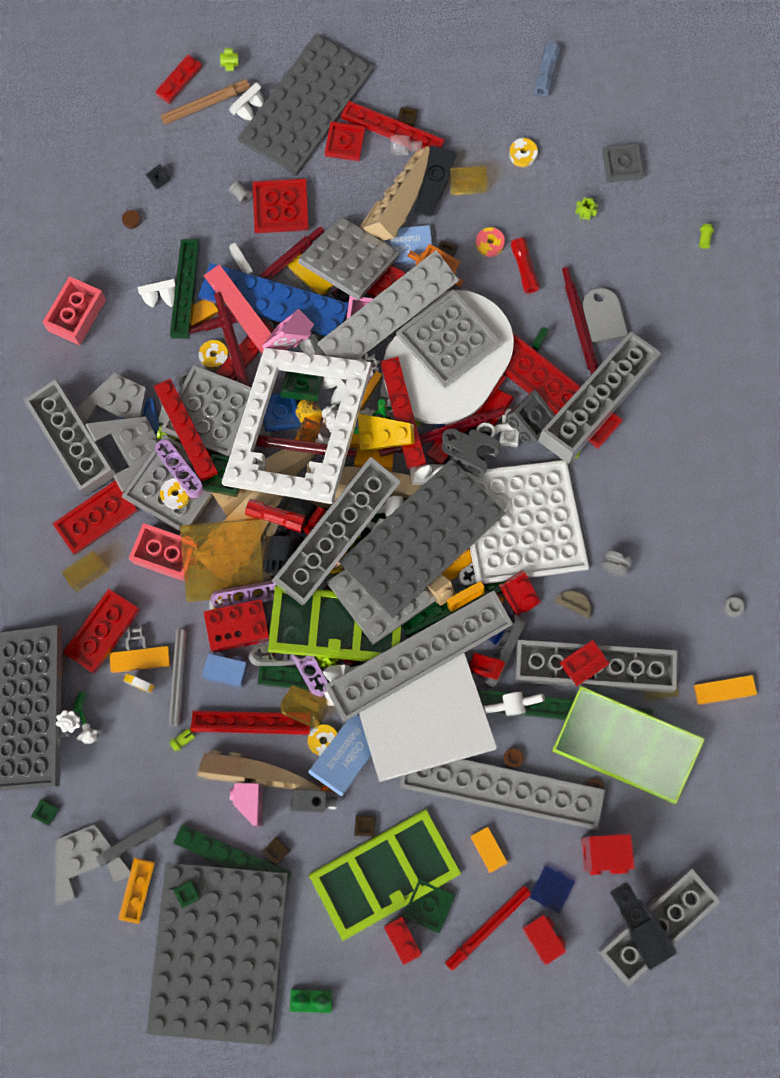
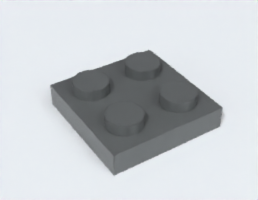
M639 144L603 147L602 154L607 182L643 179L644 174Z

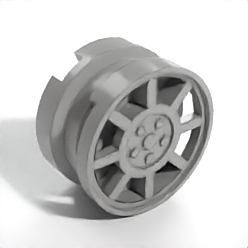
M607 551L605 554L606 560L602 562L601 567L614 575L627 576V568L631 566L632 560L629 557H623V554L619 552Z

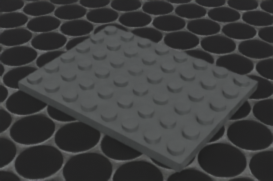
M165 863L146 1034L272 1045L288 873ZM193 879L202 898L182 909L173 890Z

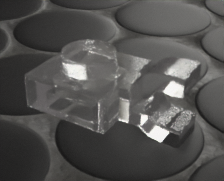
M409 135L390 136L391 154L409 155L410 150L418 151L422 149V141H410Z

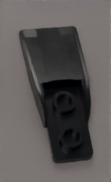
M430 146L427 167L415 208L416 213L429 217L433 215L436 203L440 201L446 189L457 157L456 152Z
M624 882L610 891L612 898L620 909L619 912L624 924L649 970L677 954L676 949L655 916L644 902L637 898L628 882Z

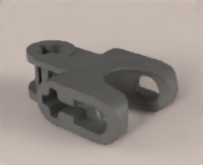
M448 429L442 435L443 452L453 456L452 459L462 470L478 477H483L487 472L486 462L478 456L482 454L496 456L501 449V444L498 440L476 430H471L466 435L456 429Z

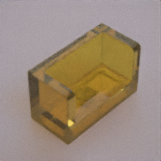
M486 166L450 168L451 195L486 193Z
M93 550L61 573L70 587L78 592L109 570L100 556Z
M294 685L291 686L281 701L282 714L317 729L328 711L326 699Z

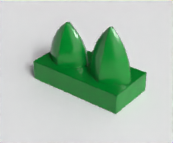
M291 989L289 1012L332 1013V991Z

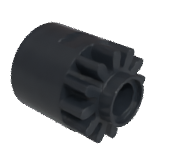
M286 499L283 510L305 515L306 520L303 527H306L308 525L307 521L318 507L307 501ZM279 526L278 533L285 537L294 538L299 543L307 536L304 530L300 533L287 529L285 526Z
M284 536L267 537L263 572L270 574V578H274L298 548L299 541Z

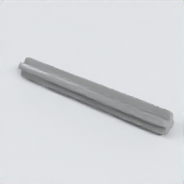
M183 629L176 630L169 714V725L174 727L180 726L187 642V631Z

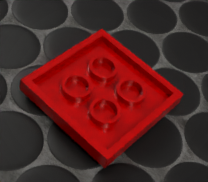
M306 178L253 182L255 234L309 231Z

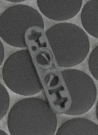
M514 615L510 619L513 625L505 629L493 655V658L505 662L498 680L483 677V682L491 687L498 683L525 625V619L518 615Z
M167 816L162 817L96 857L101 867L105 866L171 826Z

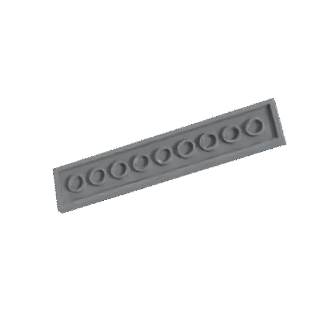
M491 591L328 683L324 688L344 722L512 626L513 623L495 591Z
M464 759L401 776L399 788L592 830H598L605 792L603 789Z

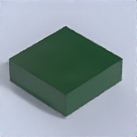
M545 327L540 329L534 339L532 349L539 351L547 338L549 329Z
M41 799L31 817L50 826L60 808Z
M193 879L173 890L182 909L202 898Z

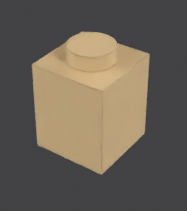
M442 574L427 587L437 599L436 603L440 606L446 603L448 598L456 595L451 581Z

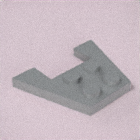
M113 373L77 408L87 422H90L98 407L123 419L142 417L148 390L127 378Z
M146 416L86 424L94 441L111 434L129 467L113 475L122 492L130 485L155 449L156 443L159 442Z
M97 825L89 826L56 840L55 906L76 898L70 878L101 867L96 857L113 847ZM121 857L108 863L113 883L129 877L131 870Z

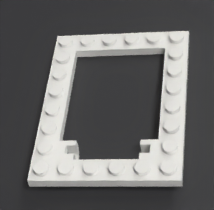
M264 348L222 484L240 489L333 504L371 373V362ZM279 370L347 380L323 463L310 461L308 466L311 469V473H306L305 478L264 471L266 466L265 456L262 453L253 452Z

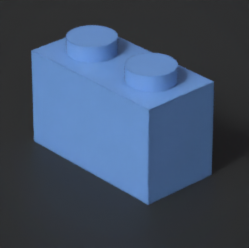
M214 652L213 655H207L202 677L206 680L243 688L248 664L244 662L243 658L233 656L232 659L225 658V654Z

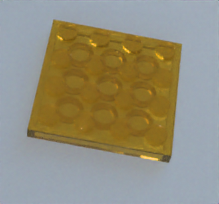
M258 518L180 526L186 603L210 600L212 593L217 590L263 582L260 524ZM258 588L253 592V595L263 594V590ZM237 592L234 597L244 596V593Z

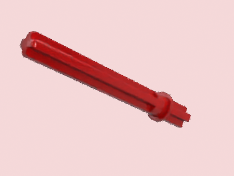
M522 886L460 947L457 946V950L444 962L447 967L453 972L465 959L468 960V956L531 895L530 890Z

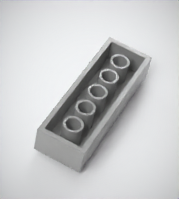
M54 379L24 400L79 491L88 496L114 478L113 475L117 473L116 469L98 440H93L86 427V421L60 382Z
M686 869L655 897L647 907L674 945L721 901L693 869ZM626 926L622 927L597 950L600 956L627 986H630L648 969Z

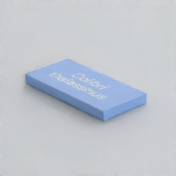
M430 225L399 228L395 238L382 241L400 252L399 258L392 265L416 263L407 255L410 250L420 255L426 250L429 243L432 245Z
M355 715L347 720L308 772L340 796L344 794L371 757L359 715Z

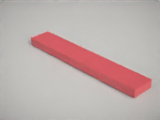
M219 264L205 274L204 277L216 293L221 292L226 307L263 354L264 349L262 345L271 333Z

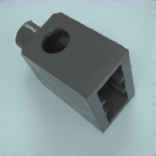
M291 791L290 812L324 813L325 809H336L337 797H328L325 791ZM312 799H317L318 805H313Z

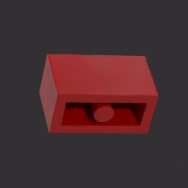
M541 914L521 928L543 964L547 965L567 952L564 948L567 944L560 934L558 936L553 930L555 925L551 918Z
M402 916L384 926L403 966L422 955Z

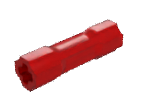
M526 238L514 239L511 241V249L520 272L524 293H535L539 290L540 285L531 262Z
M251 498L245 509L246 516L266 520L300 533L306 520L305 515L285 511Z

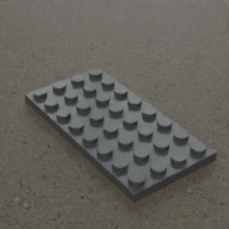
M315 34L240 134L238 141L297 176L328 134L330 122H337L348 101L354 99L373 73L374 66Z
M451 459L339 560V564L393 619L503 518L506 513Z
M60 625L0 633V791L60 786L61 727L56 725L58 721L56 717L61 714L62 626Z

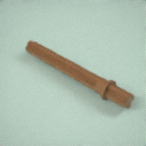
M247 79L234 84L229 83L230 86L161 114L162 122L166 125L229 97H237L236 94L248 90L250 85Z

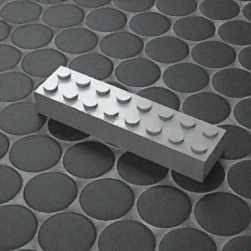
M435 250L316 344L326 356L358 360L459 280L438 251Z
M630 332L541 432L538 442L569 464L655 366L661 352L633 332Z
M370 457L271 581L298 603L304 605L401 481Z
M518 640L515 653L514 683L576 687L559 663L586 644ZM597 645L610 664L581 684V686L588 688L673 693L676 691L677 650Z

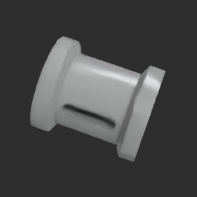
M240 180L235 181L229 188V193L234 194L239 199L238 201L241 205L246 204L252 197V192L247 191Z

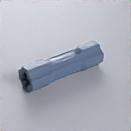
M549 42L546 44L541 69L535 84L534 93L543 97L549 94L552 76L561 47L557 43Z

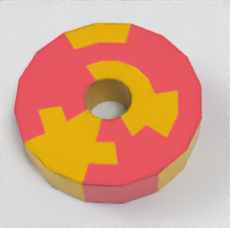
M492 227L482 229L476 237L477 250L487 257L498 255L504 248L505 238L503 233Z

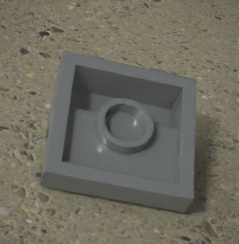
M533 390L521 403L516 404L506 417L508 418L509 426L514 429L516 428L520 433V439L524 443L531 444L539 440L542 430L555 417V413L538 392Z

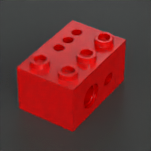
M262 599L203 611L210 650L212 652H224L269 642L270 630Z
M631 834L581 838L584 871H589V875H602V871L610 870V874H629V869H634Z

